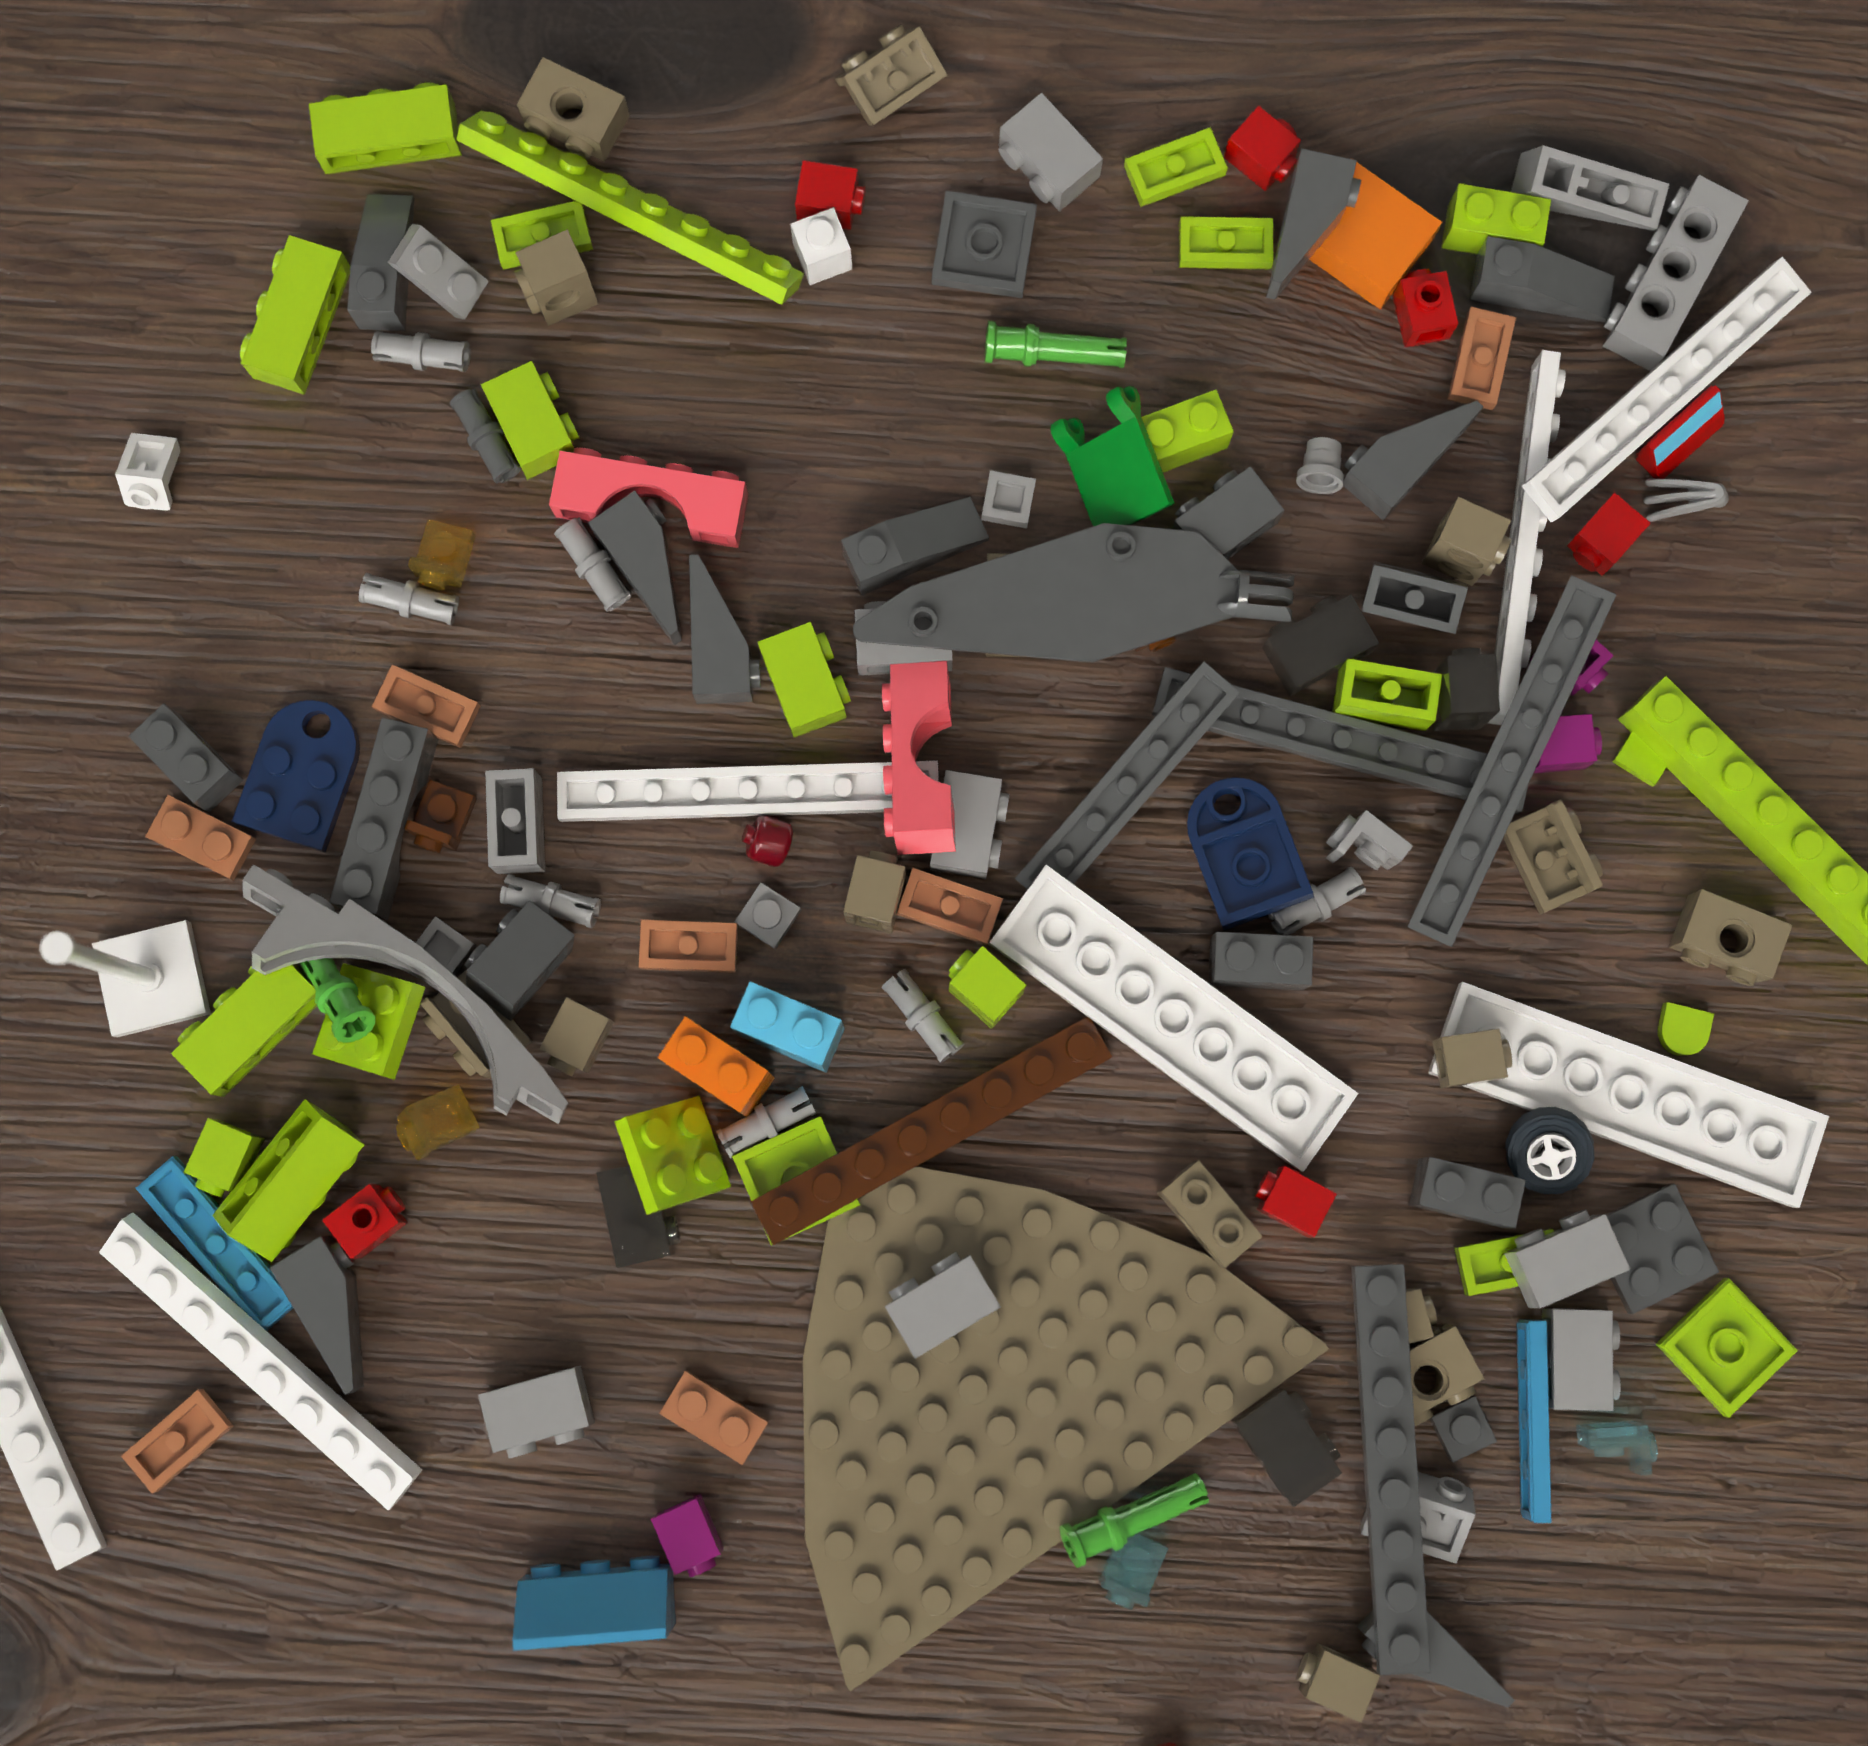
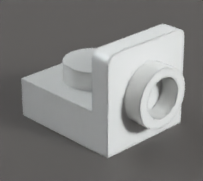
M137 433L130 434L115 473L125 505L140 509L170 510L173 500L168 484L181 451L177 438Z

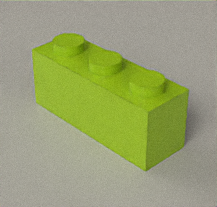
M427 82L418 84L413 89L401 91L376 89L369 92L368 95L351 98L342 95H332L324 98L322 102L309 103L315 157L325 174L461 156L460 142L456 140L458 134L456 108L447 84L438 85Z
M289 235L284 249L280 248L277 251L272 265V273L274 275L268 291H263L258 299L256 307L258 318L252 334L248 333L244 337L240 349L241 364L252 378L305 395L350 275L351 266L341 251Z
M298 964L286 966L267 975L261 974L251 966L248 970L251 976L238 989L231 987L214 1002L213 1008L215 1011L203 1023L197 1021L191 1024L179 1036L177 1041L180 1045L171 1054L211 1095L225 1097L317 1007L315 1004V987Z
M304 1099L212 1216L229 1237L273 1262L281 1250L286 1249L293 1242L297 1230L311 1212L323 1204L329 1189L341 1174L353 1166L364 1144L346 1125L307 1099Z

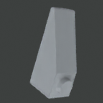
M1542 145L1521 153L1511 192L1551 199L1550 211L1654 231L1657 230L1669 183Z

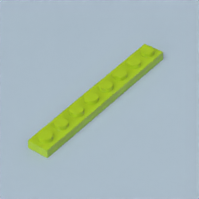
M481 110L460 123L456 140L781 305L800 287L804 273L791 267V264L786 259L776 255H767L751 247L750 243L743 237L733 234L727 235L710 226L709 222L703 217L695 214H686L670 206L663 197L652 193H644L628 185L625 178L614 173H605L589 165L582 156L563 152L547 144L546 139L538 134L523 132L507 124L505 118L496 113Z

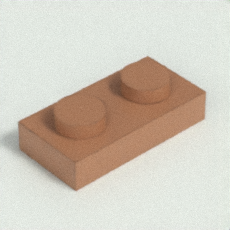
M1470 307L1466 315L1447 400L1464 404L1478 401L1485 409L1493 410L1495 408L1516 317Z
M395 665L391 666L372 705L375 711L402 723L429 729L438 739L459 748L462 747L481 707L478 702Z
M167 795L145 836L233 881L256 841V838L170 795Z
M912 868L897 915L988 945L1003 898Z
M641 920L639 968L646 970L736 973L738 924Z
M688 1370L683 1373L659 1413L741 1465L745 1463L769 1423L764 1417Z
M199 1389L121 1457L148 1490L154 1494L159 1492L234 1425L205 1390Z

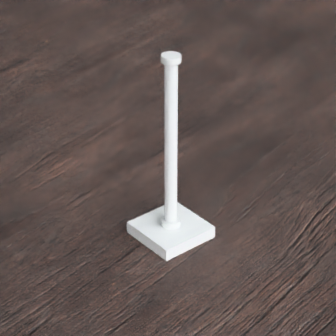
M187 920L92 943L93 948L75 943L70 935L63 932H52L41 943V954L48 962L57 965L71 963L98 972L110 1032L113 1037H121L211 1014L192 924Z

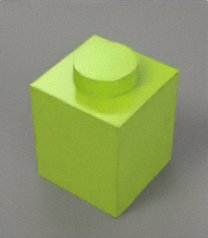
M208 1118L183 1173L197 1178L196 1188L222 1197L225 1190L231 1192L253 1165L265 1138L222 1120Z

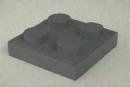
M946 191L931 285L1023 298L1037 204Z
M1668 1184L1606 1214L1630 1267V1270L1610 1278L1628 1314H1635L1719 1273L1675 1184Z

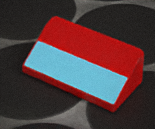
M1711 385L1638 452L1636 460L1654 479H1664L1723 426L1725 416L1720 389L1716 385Z

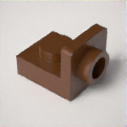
M429 780L414 820H407L404 829L411 835L416 836L413 842L416 846L438 854L441 853L443 847L457 851L477 798L474 795Z

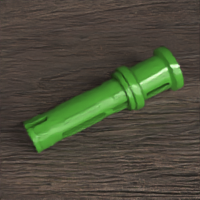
M988 320L984 362L992 363L994 359L1022 361L1024 366L1031 367V364L1036 365L1037 360L1124 368L1126 350L1124 348L1127 346V339L1039 332V327H1035V324H1027L1025 328L997 326L995 321Z
M332 958L300 963L315 987L316 1006L322 1013L328 1014L333 1023L332 1033L335 1038L340 1042L350 1043L366 1036L375 1025V1016L370 1008L361 1004L357 997L358 987L354 981L341 975Z
M1194 1473L1177 1483L1161 1488L1125 1506L1116 1509L1107 1506L1101 1507L1097 1510V1515L1073 1526L1069 1523L1060 1526V1535L1064 1547L1073 1564L1080 1568L1086 1565L1087 1558L1110 1548L1118 1551L1127 1544V1538L1177 1517L1188 1510L1209 1503V1498L1206 1496L1208 1495L1206 1487L1200 1476Z

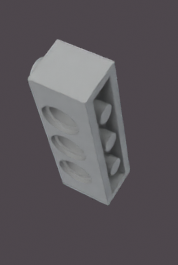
M1698 175L1689 189L1682 186L1678 189L1667 209V212L1674 215L1668 227L1659 225L1646 247L1647 251L1653 253L1646 266L1639 263L1625 286V289L1632 292L1625 305L1617 302L1604 325V328L1610 330V333L1603 347L1648 371H1651L1662 361L1749 200L1701 175ZM1684 227L1695 229L1699 233L1700 239L1689 237ZM1663 265L1674 267L1678 271L1680 278L1668 276L1663 269ZM1641 304H1650L1655 307L1659 317L1647 315L1643 311Z

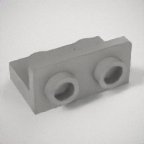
M1365 810L1356 819L1349 814L1339 824L1326 841L1332 847V850L1325 858L1334 863L1353 844L1358 848L1354 854L1362 862L1375 870L1382 866L1388 871L1403 860L1413 845Z
M1418 1472L1423 1554L1457 1563L1476 1515L1473 1490L1451 1477L1437 1478ZM1367 1508L1361 1521V1534L1368 1536Z

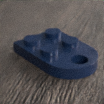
M315 700L295 702L277 712L265 728L232 822L326 853L360 755L358 734L351 721L334 706ZM318 714L327 715L331 722L328 733L321 738L309 737L307 733L309 720Z
M1228 778L1209 785L1196 797L1188 814V835L1224 931L1314 898V893L1280 805L1266 787L1250 779ZM1225 794H1233L1241 800L1238 811L1228 816L1217 813L1214 809L1217 799Z

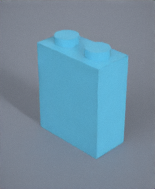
M749 982L730 1026L738 1036L825 1073H827L845 1031L841 1019L753 982Z

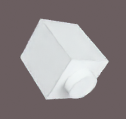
M834 207L790 224L793 246L809 285L852 270L851 248Z

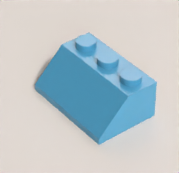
M642 1556L631 1558L630 1566L610 1568V1560L581 1562L580 1570L561 1572V1564L532 1566L531 1574L524 1575L517 1582L513 1651L666 1639L676 1624L673 1571L670 1564H660L659 1556Z

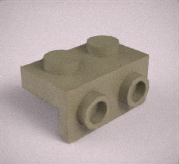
M1561 799L1543 809L1511 822L1503 837L1540 915L1603 886L1600 879L1603 876L1601 864L1591 850H1586L1579 836L1582 832L1580 821L1574 810L1570 807L1566 808Z

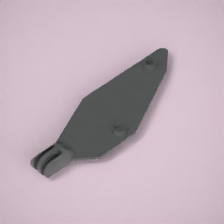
M1103 523L908 587L857 620L853 625V635L858 641L865 643L1093 663L1232 617L1292 622V610L1285 606L1293 604L1294 592L1288 588L1294 585L1295 575L1237 570L1197 531ZM924 617L929 619L932 625L929 629L920 630L914 625V622L918 618Z

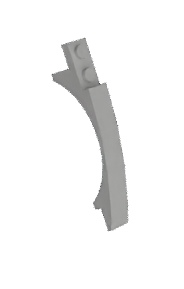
M255 865L250 868L242 880L243 897L276 916L252 951L253 969L263 975H267L286 966L310 960L354 958L387 964L422 979L452 1002L475 1032L484 1050L490 1069L494 1109L507 1115L515 1101L518 1100L557 1124L560 1123L568 1102L544 1068L481 998L421 946L351 899H348L338 914L334 912L335 908L323 897L313 893L307 896L293 888L292 882L280 872L273 869H268L265 872Z

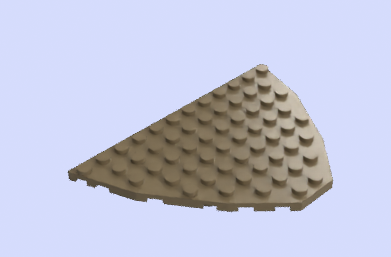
M914 1167L858 1199L860 1206L828 1220L803 1354L805 1541L848 1690L851 1692L1061 1542L1062 1538L1059 1529L1061 1525L1069 1523L1071 1526L1096 1516L1099 1508L1104 1506L1110 1507L1329 1350L1327 1345L1227 1269L1221 1268L1207 1254L1043 1189ZM954 1252H957L961 1260L970 1255L1001 1307L915 1359L885 1308V1305L893 1301L889 1292L913 1277L918 1285L935 1276V1273L931 1266Z

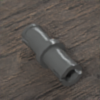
M467 389L453 397L450 405L455 410L469 435L467 442L472 450H478L492 475L493 481L496 484L499 482L504 483L518 475L521 467L515 461L502 438L504 432L498 422H493L479 398L477 390Z

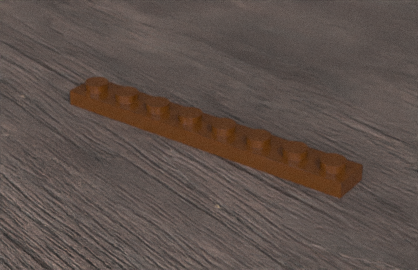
M1085 1017L754 1199L750 1204L774 1246L1113 1057L1092 1019Z

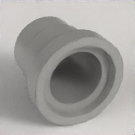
M1327 437L1310 439L1307 442L1303 466L1297 471V485L1305 491L1316 494H1331L1341 490L1344 482V474L1340 470L1342 445L1338 441Z

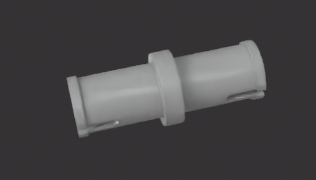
M376 331L371 344V354H374L372 357L374 361L411 364L415 370L422 371L426 370L427 367H436L466 372L470 363L471 351L468 342L431 339L428 333L417 332L415 336Z
M580 517L566 522L556 530L555 536L561 541L577 565L575 569L576 574L580 579L587 580L604 605L606 612L620 607L631 598V593L627 591L609 564L611 557L606 550L600 551L582 524Z
M365 573L363 582H366V584L361 583L359 602L397 610L399 615L405 618H411L412 615L444 622L447 625H453L455 621L453 614L457 615L459 596L421 588L419 583L413 580H408L405 584L374 576L371 573Z
M1349 867L1341 874L1318 887L1311 884L1314 898L1268 914V917L1271 921L1274 920L1271 924L1278 935L1289 936L1317 919L1323 922L1330 918L1331 911L1357 896H1362L1366 893V888L1362 885L1364 883L1356 870Z
M508 874L504 880V883L508 884L509 887L502 886L500 903L523 908L530 900L552 918L556 917L578 923L591 929L597 922L593 915L599 916L601 899L591 898L562 890V886L558 883L549 882L548 885L515 877L512 874Z
M903 969L897 973V978L892 976L886 981L882 989L884 992H887L908 1019L905 1024L911 1032L916 1030L937 1056V1060L942 1063L949 1059V1054L953 1056L965 1044L956 1036L938 1013L941 1007L935 1000L930 1002L910 977L909 972Z
M801 1086L798 1090L765 1107L761 1103L753 1107L754 1113L723 1129H718L716 1132L722 1144H724L729 1158L766 1138L771 1139L778 1136V1132L810 1115H815L816 1112L810 1101H807L809 1098L804 1088Z

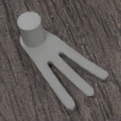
M1653 478L1645 480V484L1651 487L1688 489V492L1645 497L1643 499L1645 504L1689 501L1688 504L1647 515L1646 519L1649 522L1712 507L1721 508L1729 500L1725 486L1718 482Z

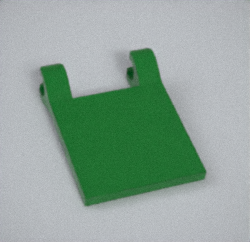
M1127 386L1124 389L1116 387L1106 395L1109 408L1121 424L1093 440L1085 443L1084 427L1078 418H1071L1069 420L1059 419L1050 427L1053 439L1066 454L1093 526L1103 523L1132 526L1174 504L1141 417L1139 393L1134 386Z

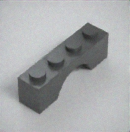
M381 718L329 901L338 908L342 909L348 899H351L379 919L388 921L401 876L399 860L404 827L417 794L427 783L439 741L429 729Z

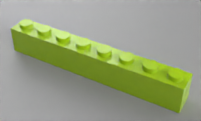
M1667 676L1663 677L1651 686L1618 720L1630 732L1636 733L1667 764L1666 768L1868 966V873Z

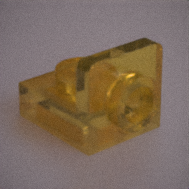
M428 519L417 558L410 557L408 563L410 570L416 577H419L418 583L437 590H445L446 585L461 588L476 534L470 529Z
M458 1084L407 1106L397 1117L399 1124L396 1126V1131L406 1151L412 1150L418 1161L427 1157L431 1151L476 1132L479 1125Z

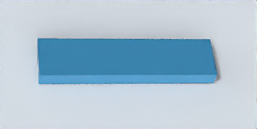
M172 1156L135 1189L225 1295L268 1331L293 1309L272 1273L271 1265L264 1257L225 1233L212 1216L218 1209L219 1204L209 1193L195 1187L197 1179L183 1173L186 1168L185 1164L178 1156Z
M1518 1319L1517 1366L1521 1516L1533 1523H1551L1547 1321Z

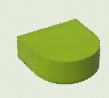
M1670 1002L1663 1003L1657 1029L1661 1045L1665 1050L1677 1056L1692 1055L1701 1051L1708 1043L1714 1013Z

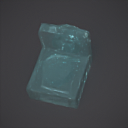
M1634 1420L1576 1425L1578 1445L1590 1450L1594 1449V1456L1625 1455L1624 1447H1627L1630 1471L1641 1476L1652 1475L1651 1462L1657 1461V1443L1654 1434L1648 1432V1425Z
M1137 1533L1127 1538V1544L1118 1551L1112 1549L1098 1580L1101 1587L1108 1590L1105 1598L1130 1610H1133L1135 1603L1148 1607L1151 1599L1149 1593L1166 1556L1168 1547Z

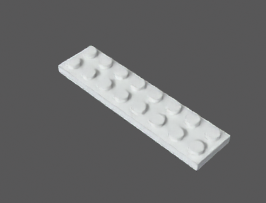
M1048 865L1043 867L988 943L1299 1172H1304L1359 1094Z
M1465 982L1458 984L1440 1038L1500 1029L1501 1039L1508 1040L1512 1053V1067L1507 1068V1078L1462 1086L1529 1111L1540 1107H1558L1570 1111L1586 1124L1591 1134L1789 1207L1800 1208L1829 1116ZM1434 1054L1428 1073L1438 1077Z

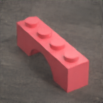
M574 448L573 453L559 452L549 506L556 518L572 520L580 517L582 522L588 523L635 490L639 497H655L675 506L687 520L693 541L739 548L748 491L746 482L739 481L737 475L724 471H713L711 476L693 473L692 468L677 463H668L665 468L649 466L646 460L629 455L620 456L619 460L601 458V453L588 448Z
M947 661L890 664V683H882L884 712H891V724H883V747L885 753H892V765L883 766L885 795L892 794L893 808H884L886 837H894L898 855L955 852V809L951 785L928 777L916 764L918 753L927 740L936 733L952 726L951 683Z

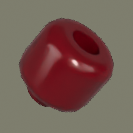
M768 815L759 816L753 825H746L742 835V842L746 843L745 851L747 857L752 861L771 867L782 865L792 844L793 828L786 821Z

